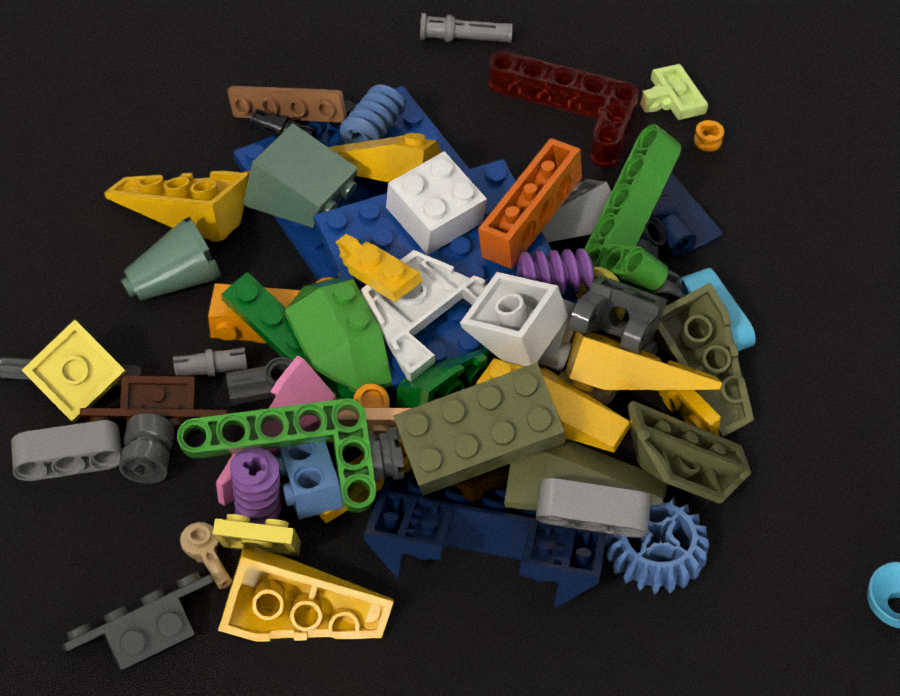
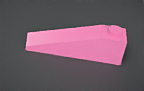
M297 355L272 388L271 393L276 397L269 408L336 400V395L305 359ZM307 415L300 420L299 425L304 431L310 432L319 429L321 423L317 417ZM276 420L266 421L261 427L262 433L268 437H276L283 430L280 422ZM279 448L266 449L274 456L280 455ZM236 454L231 456L216 481L218 502L224 506L234 500L230 464Z

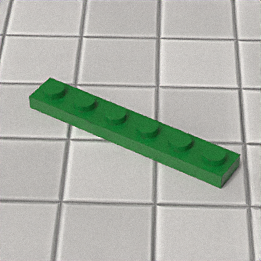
M248 272L221 294V300L281 357H286L293 361L298 355L309 364L285 316L286 307ZM313 369L336 395V400L353 399L355 393L350 391L348 386L337 383Z

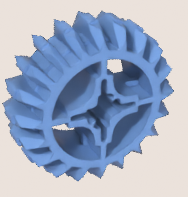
M674 498L668 503L663 502V504L651 505L647 536L629 537L634 541L633 545L640 550L639 553L631 547L626 536L607 534L605 542L607 548L606 555L608 561L614 562V574L625 572L623 577L625 584L635 580L638 582L637 587L639 591L645 585L652 586L654 595L661 586H664L669 593L675 589L676 584L684 589L690 579L695 580L699 576L700 570L705 566L707 560L706 553L709 549V540L706 539V526L699 525V514L688 515V504L679 508L676 506ZM674 534L682 541L685 549L680 547V542L674 537Z

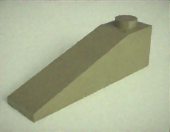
M708 283L665 306L654 341L659 343L658 351L666 362L671 360L716 376L722 382L720 390L695 391L721 416L719 435L724 438L753 422L754 417L745 379L742 378L737 345L734 344L730 327L729 312L712 284Z
M565 439V443L510 463L504 504L505 508L537 511L540 482L546 478L641 491L651 495V505L663 504L668 484L641 468Z

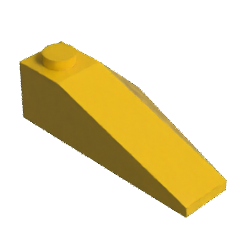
M211 171L208 178H194L193 173H182L180 177L170 180H164L162 175L123 177L105 191L104 194L106 199L171 228L175 227L183 219L190 217L203 239L219 242L226 239L240 225L249 173Z
M494 358L476 382V385L526 366ZM539 366L565 431V438L614 453L630 429V421L581 389L573 386L550 369Z
M243 545L218 631L256 642L281 638H294V641L316 637H333L334 639L382 638L394 599L282 555Z

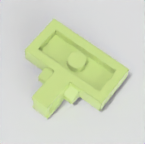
M681 64L652 70L651 80L655 86L652 89L643 90L640 106L645 113L656 112L661 108L664 110L671 109L678 120L706 114L708 103Z

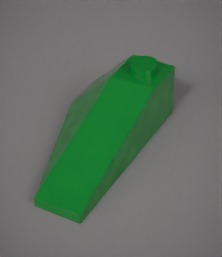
M485 347L434 364L412 382L405 377L397 387L396 408H414L474 386L492 360L500 358Z

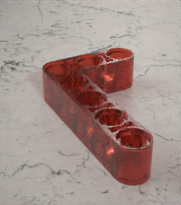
M506 51L492 54L489 61L488 85L491 90L500 94L597 118L598 121L593 132L591 161L600 167H611L618 162L635 118L639 92L635 85Z

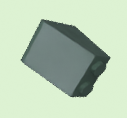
M292 123L252 162L243 204L249 208L314 228L315 214L337 208L338 202L342 198L348 200L357 187V183L354 180L358 167Z

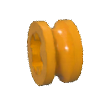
M705 120L696 126L694 144L699 149L711 152L721 147L724 128L720 123Z

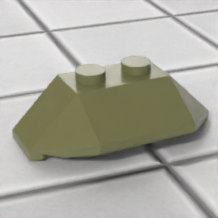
M635 401L628 405L631 436L637 454V461L642 469L664 483L721 504L752 473L742 445Z

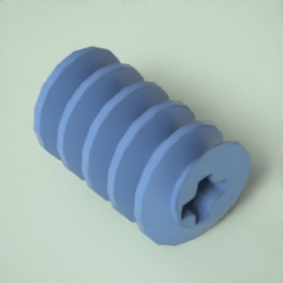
M386 85L371 87L340 125V134L344 143L351 144L383 138L387 131L391 129L393 123L398 120L400 114L406 109L403 97L398 91Z

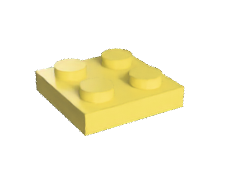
M76 320L68 325L22 369L34 384L73 423L81 417L80 408H91L127 373Z
M227 514L226 520L215 519L213 535L223 547L242 549L243 545H248L275 554L299 557L301 540L294 528H288L289 523L286 521L266 519L265 525L250 523L249 517L236 514Z

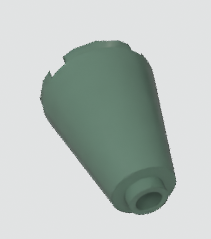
M187 217L123 270L127 277L121 279L130 298L137 295L139 300L142 301L215 281L221 278L222 274L216 261L211 260L212 256L209 248L193 220Z

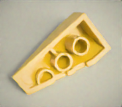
M408 133L403 136L328 147L358 167L356 176L384 182H391L442 153L437 141L425 139V135L419 133Z
M576 331L573 332L572 346L565 373L569 379L573 380L572 385L589 392H592L594 387L602 390H720L722 382L716 376L675 361L661 362L660 357L645 350H642L639 354L632 353L620 348V341L592 331L588 335Z

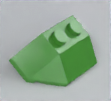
M335 278L304 286L285 309V316L311 368L337 383L348 386L349 390L353 393H356L365 384H377L383 388L391 387L392 378L382 330L354 279Z

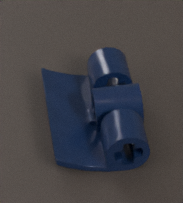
M671 172L650 217L659 219L664 225L667 232V240L664 246L676 257L694 252L721 238L723 232Z

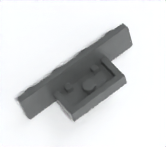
M198 571L177 580L179 588L168 594H164L161 588L141 597L143 605L130 612L125 605L103 615L106 623L94 629H91L90 624L86 623L67 632L69 640L62 643L61 646L64 651H69L104 634L119 670H123L195 635L179 598L214 582L211 574L200 577Z

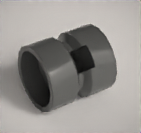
M143 413L131 417L127 422L124 435V445L126 447L122 448L119 461L120 473L129 480L138 483L152 484L164 480L168 474L170 450L172 449L175 433L174 425L168 419L156 414Z

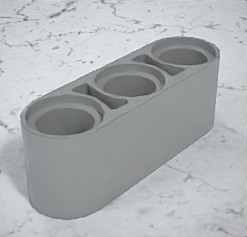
M109 420L18 433L11 439L13 475L15 478L23 481H35L112 469L119 465L122 451L119 426Z
M546 478L540 482L536 520L554 526L626 537H645L648 534L652 497L647 493L636 490Z

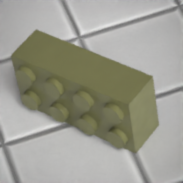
M537 362L393 415L422 496L565 443V431Z

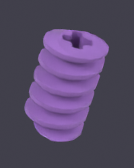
M583 248L577 249L575 255H573L570 249H565L562 251L561 256H559L556 250H551L548 252L547 257H545L542 251H536L533 258L525 251L519 256L517 277L557 285L561 295L565 294L567 284H571L574 294H578L581 283L585 284L587 292L590 290L591 283L594 281L593 263Z
M262 448L241 450L233 457L230 464L236 515L249 517L250 523L264 525L266 519H277L282 510L280 467L276 457Z

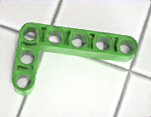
M655 124L647 126L638 136L584 248L592 260L593 267L606 268L621 283L644 291L658 289L667 278L668 267L648 251L636 245L681 152V144Z
M345 398L192 418L181 424L177 432V439L181 450L191 458L236 454L248 448H262L266 450L333 441L341 499L345 508L351 512L361 513L371 507L376 496L366 413L364 407L354 399ZM344 410H351L357 415L358 423L352 427H345L338 422L337 416ZM313 415L320 420L321 425L314 432H306L300 427L299 422L304 416ZM276 420L280 422L283 427L282 432L276 437L264 435L261 427L266 421ZM238 425L242 427L245 431L243 438L238 442L227 441L223 437V433L228 426ZM193 430H200L206 434L205 442L196 448L188 446L185 443L187 434ZM349 447H356L361 450L364 459L359 464L350 465L345 462L342 453ZM361 484L368 490L369 497L364 502L356 503L348 497V489L352 485Z

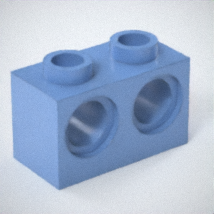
M325 441L279 448L280 455L275 457L280 467V478L286 477L287 483L282 484L287 507L294 505L298 520L343 508L340 484Z

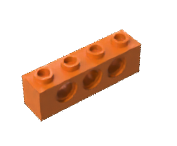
M552 138L548 140L478 228L482 258L513 269L519 260L520 254L527 251L582 179L580 148Z

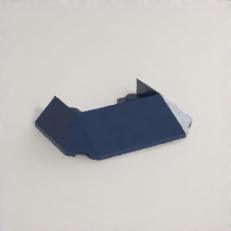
M413 474L398 480L386 477L364 532V540L397 579H399L407 555H413L421 560L434 559L441 561L445 546L520 559L519 576L530 577L538 582L551 581L558 583L554 604L555 609L599 584L607 533L544 524L536 520V511L505 508L504 500L507 486L497 491L490 489L484 492L483 498L474 502L464 498L462 490L453 485L422 496Z

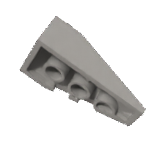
M586 179L578 183L543 228L542 232L547 242L592 234L611 194L607 182Z

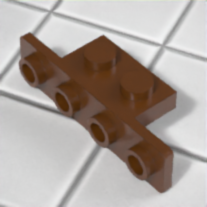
M122 376L120 408H80V416L89 422L100 420L126 421L127 425L128 420L134 415L148 413L168 419L174 425V428H179L186 420L192 418L230 414L229 410L195 409L196 378L186 376Z

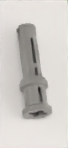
M421 13L420 40L439 38L444 39L445 42H450L454 38L511 43L512 23L456 20L452 15H447L445 18L427 16L426 13Z

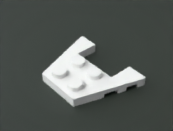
M415 250L411 251L400 261L419 271L422 282L399 300L393 302L368 285L361 289V294L382 330L386 343L405 377L410 382L435 363V355L419 342L414 335L462 298L473 305L487 286L485 284L486 280L475 275L471 278L455 272L453 266Z

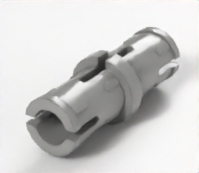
M244 347L212 352V349H205V353L173 356L175 376L188 377L208 374V377H215V373L247 369Z

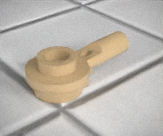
M205 522L190 524L181 533L180 543L182 550L191 558L196 559L198 563L204 562L219 589L228 587L232 583V579L217 556L216 548L219 541L213 535L214 527Z

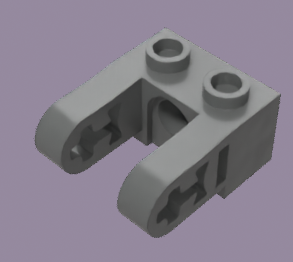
M599 276L591 283L590 290L577 301L570 318L569 329L584 335H588L591 331L600 335L613 334L622 338L620 348L639 354L654 340L667 299L610 278ZM622 307L626 309L629 313V321L620 320L615 313V308Z

